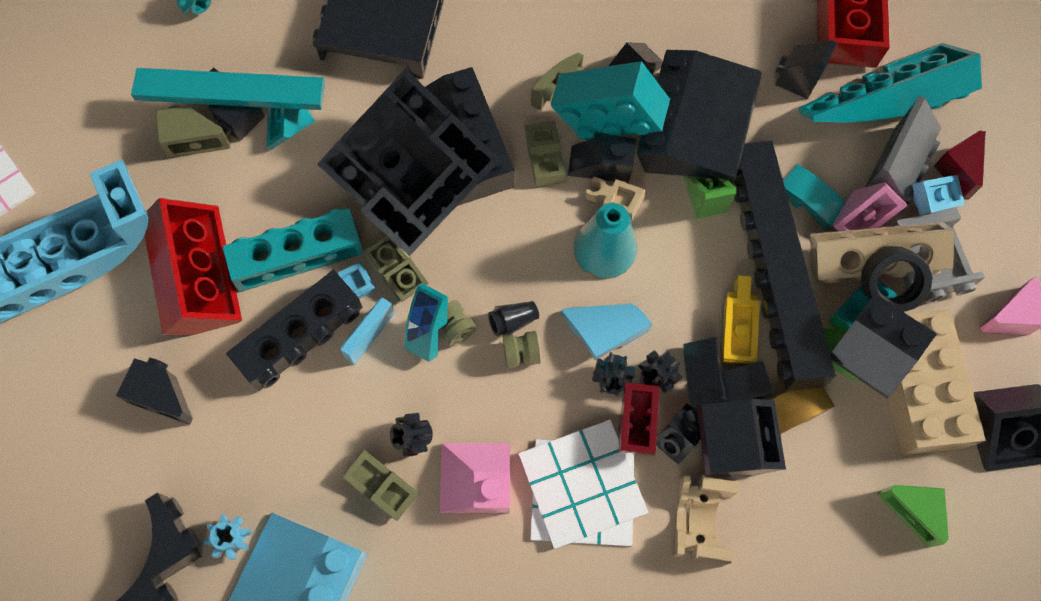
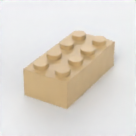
M951 309L906 313L937 333V335L918 362L888 398L901 455L967 449L986 441Z

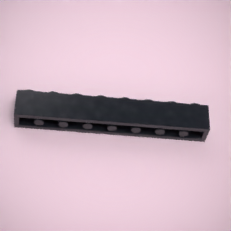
M773 141L745 143L737 177L734 180V186L736 187L734 199L736 203H740L742 211L740 214L741 228L743 231H747L749 239L747 242V252L749 258L754 259L756 267L754 280L758 289L761 288L763 295L762 313L764 318L769 320L771 328L769 331V341L772 349H776L779 360L777 362V374L780 381H784L786 392L826 387L836 374Z

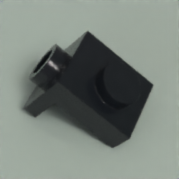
M686 403L657 436L656 446L677 464H680L701 440L697 411Z

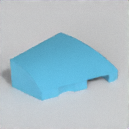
M632 303L573 307L561 310V315L574 335L581 338L594 360L606 355L619 346L622 348L648 333L652 326L646 315Z

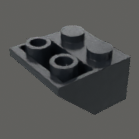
M743 399L696 406L706 475L755 476L786 470L775 400Z

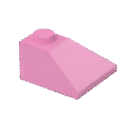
M442 443L440 513H509L510 443Z

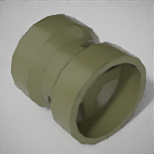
M457 300L448 303L447 324L440 328L444 331V338L450 346L462 343L477 329L472 319L465 317L463 314L464 309Z
M536 331L525 332L523 336L519 337L513 334L502 336L507 368L518 367L520 363L526 362L529 365L540 364V350Z

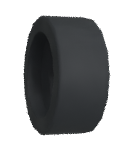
M889 246L876 251L867 259L861 271L860 282L864 294L869 299L874 294H877L901 311L906 312L915 309L926 299L932 287L933 276L930 266L921 256L904 247ZM896 261L909 263L915 272L914 281L910 288L902 295L894 298L882 295L877 287L878 277L882 270Z

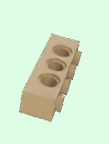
M944 222L810 234L811 271L817 280L825 283H836L841 281V278L849 277L861 280L862 268L867 259L876 251L889 246L904 247L910 250L914 246L920 245V250L917 254L930 266L932 274H939L943 269H953L954 230ZM854 251L850 261L840 262L843 254ZM896 261L885 267L880 275L887 274L890 277H904L908 275V272H914V268L907 262Z

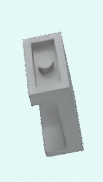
M957 207L897 220L891 227L944 222L954 230L953 226L961 219ZM955 230L953 269H943L939 274H932V287L925 299L926 303L941 300L946 297V294L953 292L956 293V296L971 293L976 290L975 285L985 278L983 272H972ZM920 245L914 246L910 250L917 254L920 250ZM908 272V275L903 277L907 290L914 281L915 272Z

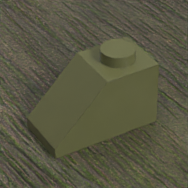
M171 106L168 109L156 111L159 145L168 158L231 149L230 142L223 129L189 106Z

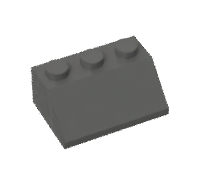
M919 95L895 126L865 186L868 187L885 182L907 206L913 200L914 190L912 184H915V181H921L928 169V165L924 164L927 157L931 158L940 144V141H937L936 138L941 130V126L926 98Z

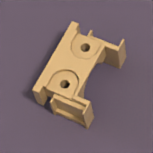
M684 475L679 480L673 556L681 557L685 555V550L692 551L691 560L703 557L723 560V566L732 564L734 549L717 547L715 518L720 497L731 498L738 493V480L730 481L702 475L698 479L697 486L690 485L691 476ZM700 496L705 498V502L700 501ZM697 536H699L702 539L701 543L697 542Z

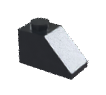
M828 40L795 45L789 57L782 56L775 72L780 74L775 85L808 99L824 72L838 42Z
M214 67L210 70V72H219ZM209 105V110L215 119L214 123L223 129L226 137L232 135L238 141H241L265 117L261 107Z
M602 135L572 145L568 176L589 179L596 177L612 182L619 180L629 184L634 164L636 138Z
M150 357L147 362L134 358L116 396L130 405L190 425L193 420L177 377L167 370L168 364Z

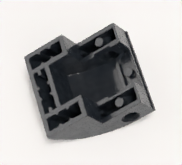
M405 68L317 165L363 206L360 211L410 256L494 168L500 159ZM391 137L403 145L429 171L408 195L394 186L370 161L379 148Z

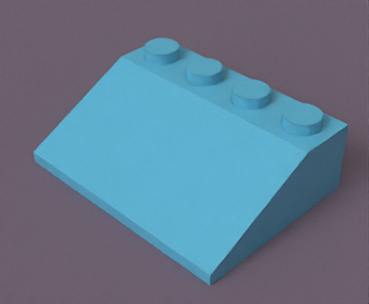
M271 513L228 601H347L368 555L343 542Z

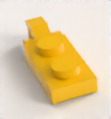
M738 275L737 280L734 281L733 292H728L724 301L722 364L745 366L757 362L760 301H757V295H751L750 276Z

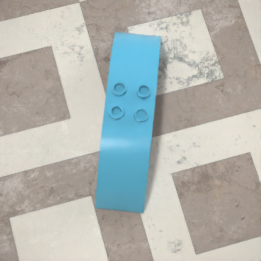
M122 159L89 173L97 190V195L0 237V323L93 282L114 269L137 248L145 235L149 217Z

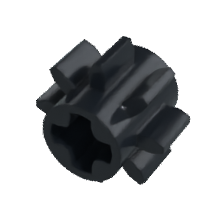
M655 350L646 356V360L638 365L642 370L640 382H643L645 385L660 386L662 391L667 393L674 387L673 384L682 379V376L678 373L680 361H676L669 351L660 356Z
M610 352L609 356L604 360L597 359L592 381L599 382L601 393L606 392L618 396V393L623 391L625 383H632L635 367H628L627 356L622 357Z
M418 412L405 414L404 417H397L395 419L396 424L390 430V441L393 447L398 450L403 449L404 457L416 456L418 453L427 452V445L431 443L433 438V430L429 421L420 420Z

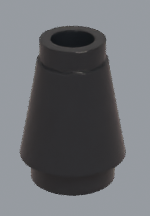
M534 301L495 306L493 311L488 312V319L493 333L499 337L501 335L513 334L534 320L539 319V311Z

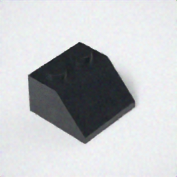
M874 294L830 355L832 361L885 398H889L918 362L937 333L877 294Z
M1033 384L974 392L973 395L986 440L977 444L983 468L986 471L1041 464V385Z

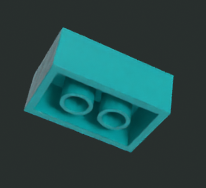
M641 61L559 74L550 106L579 138L590 140L602 135H646L651 132H661L670 98Z

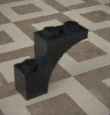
M157 492L145 500L152 523V541L147 561L134 584L116 601H178L177 594L168 582L164 584L163 581L201 558L196 548L200 545V541L190 527L185 528L180 518L184 515L180 504L174 497L169 498Z

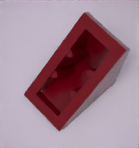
M979 130L948 150L934 165L943 177L958 175L963 199L969 200L983 187L986 131Z
M625 383L618 424L620 452L656 455L660 386Z

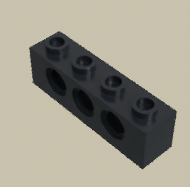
M333 269L230 349L226 355L255 389L260 391L262 388H269L279 380L280 374L288 367L300 364L307 357V352L312 348L328 342L334 335V331L342 324L347 325L353 322L359 316L363 306L358 296ZM325 306L332 307L331 312L327 316H317L321 308ZM305 327V332L302 336L291 338L292 332L296 328ZM278 348V353L274 358L265 360V354L269 349Z

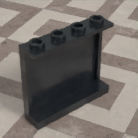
M328 0L327 5L324 4L321 8V24L319 29L314 31L313 46L317 49L319 59L323 61L327 51L410 66L411 74L416 78L423 79L444 0Z

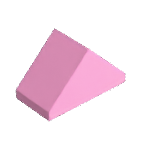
M885 182L853 190L833 226L838 231L879 228L904 209L907 204Z
M1033 277L1020 286L979 329L983 333L1030 335L1041 328L1040 280Z

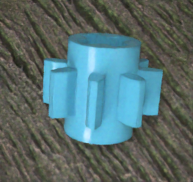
M222 514L220 515V523H217L215 526L207 525V528L210 530V536L203 543L215 547L212 553L213 557L219 559L226 551L228 559L236 560L237 551L249 549L245 542L246 536L251 535L252 531L240 528L244 521L243 518L237 516L230 523L228 516ZM225 532H229L234 537L231 543L226 542V539L223 538Z

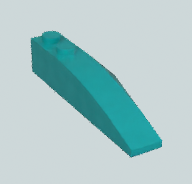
M940 43L883 65V72L876 75L875 72H869L862 76L863 82L847 83L840 87L839 94H825L799 107L798 113L814 122L846 123L875 121L903 116L919 95L926 98L931 109H937L945 102L966 98L969 96V93L982 89L981 56L973 51Z

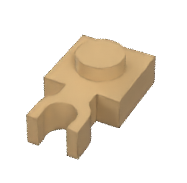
M593 177L592 184L594 188L600 190L593 192L587 189L585 192L586 200L603 202V205L608 203L622 205L628 211L631 221L645 197V189L619 180H615L613 186H609L604 180Z

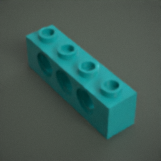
M349 208L344 210L334 209L318 218L301 219L295 222L294 225L281 229L271 228L261 235L251 238H238L232 241L231 244L222 246L231 281L239 292L364 254ZM325 234L332 235L331 238L325 242L318 241L319 238ZM300 244L297 250L287 251L291 245ZM269 253L266 259L256 261L260 254Z

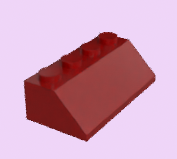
M158 198L146 211L149 219L144 236L162 334L196 335L240 323L242 316L236 288L231 281L222 247L226 245L219 207L216 205Z

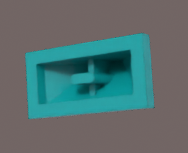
M268 108L266 148L274 149L314 123L315 120L310 112L306 109Z

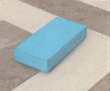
M383 297L376 302L340 347L345 359L354 365L395 315L392 303Z

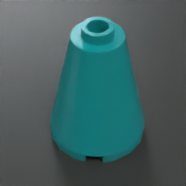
M617 203L603 205L578 231L574 241V253L578 264L584 271H589L602 279L616 278L626 273L633 264L637 255V242L630 215L622 205Z

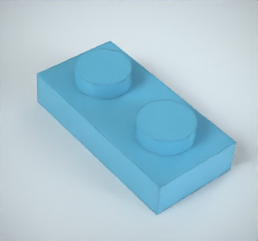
M958 175L912 184L914 190L913 200L918 207L919 215L965 205Z

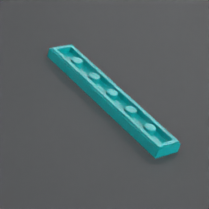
M136 68L131 96L135 101L322 110L325 81L323 77Z

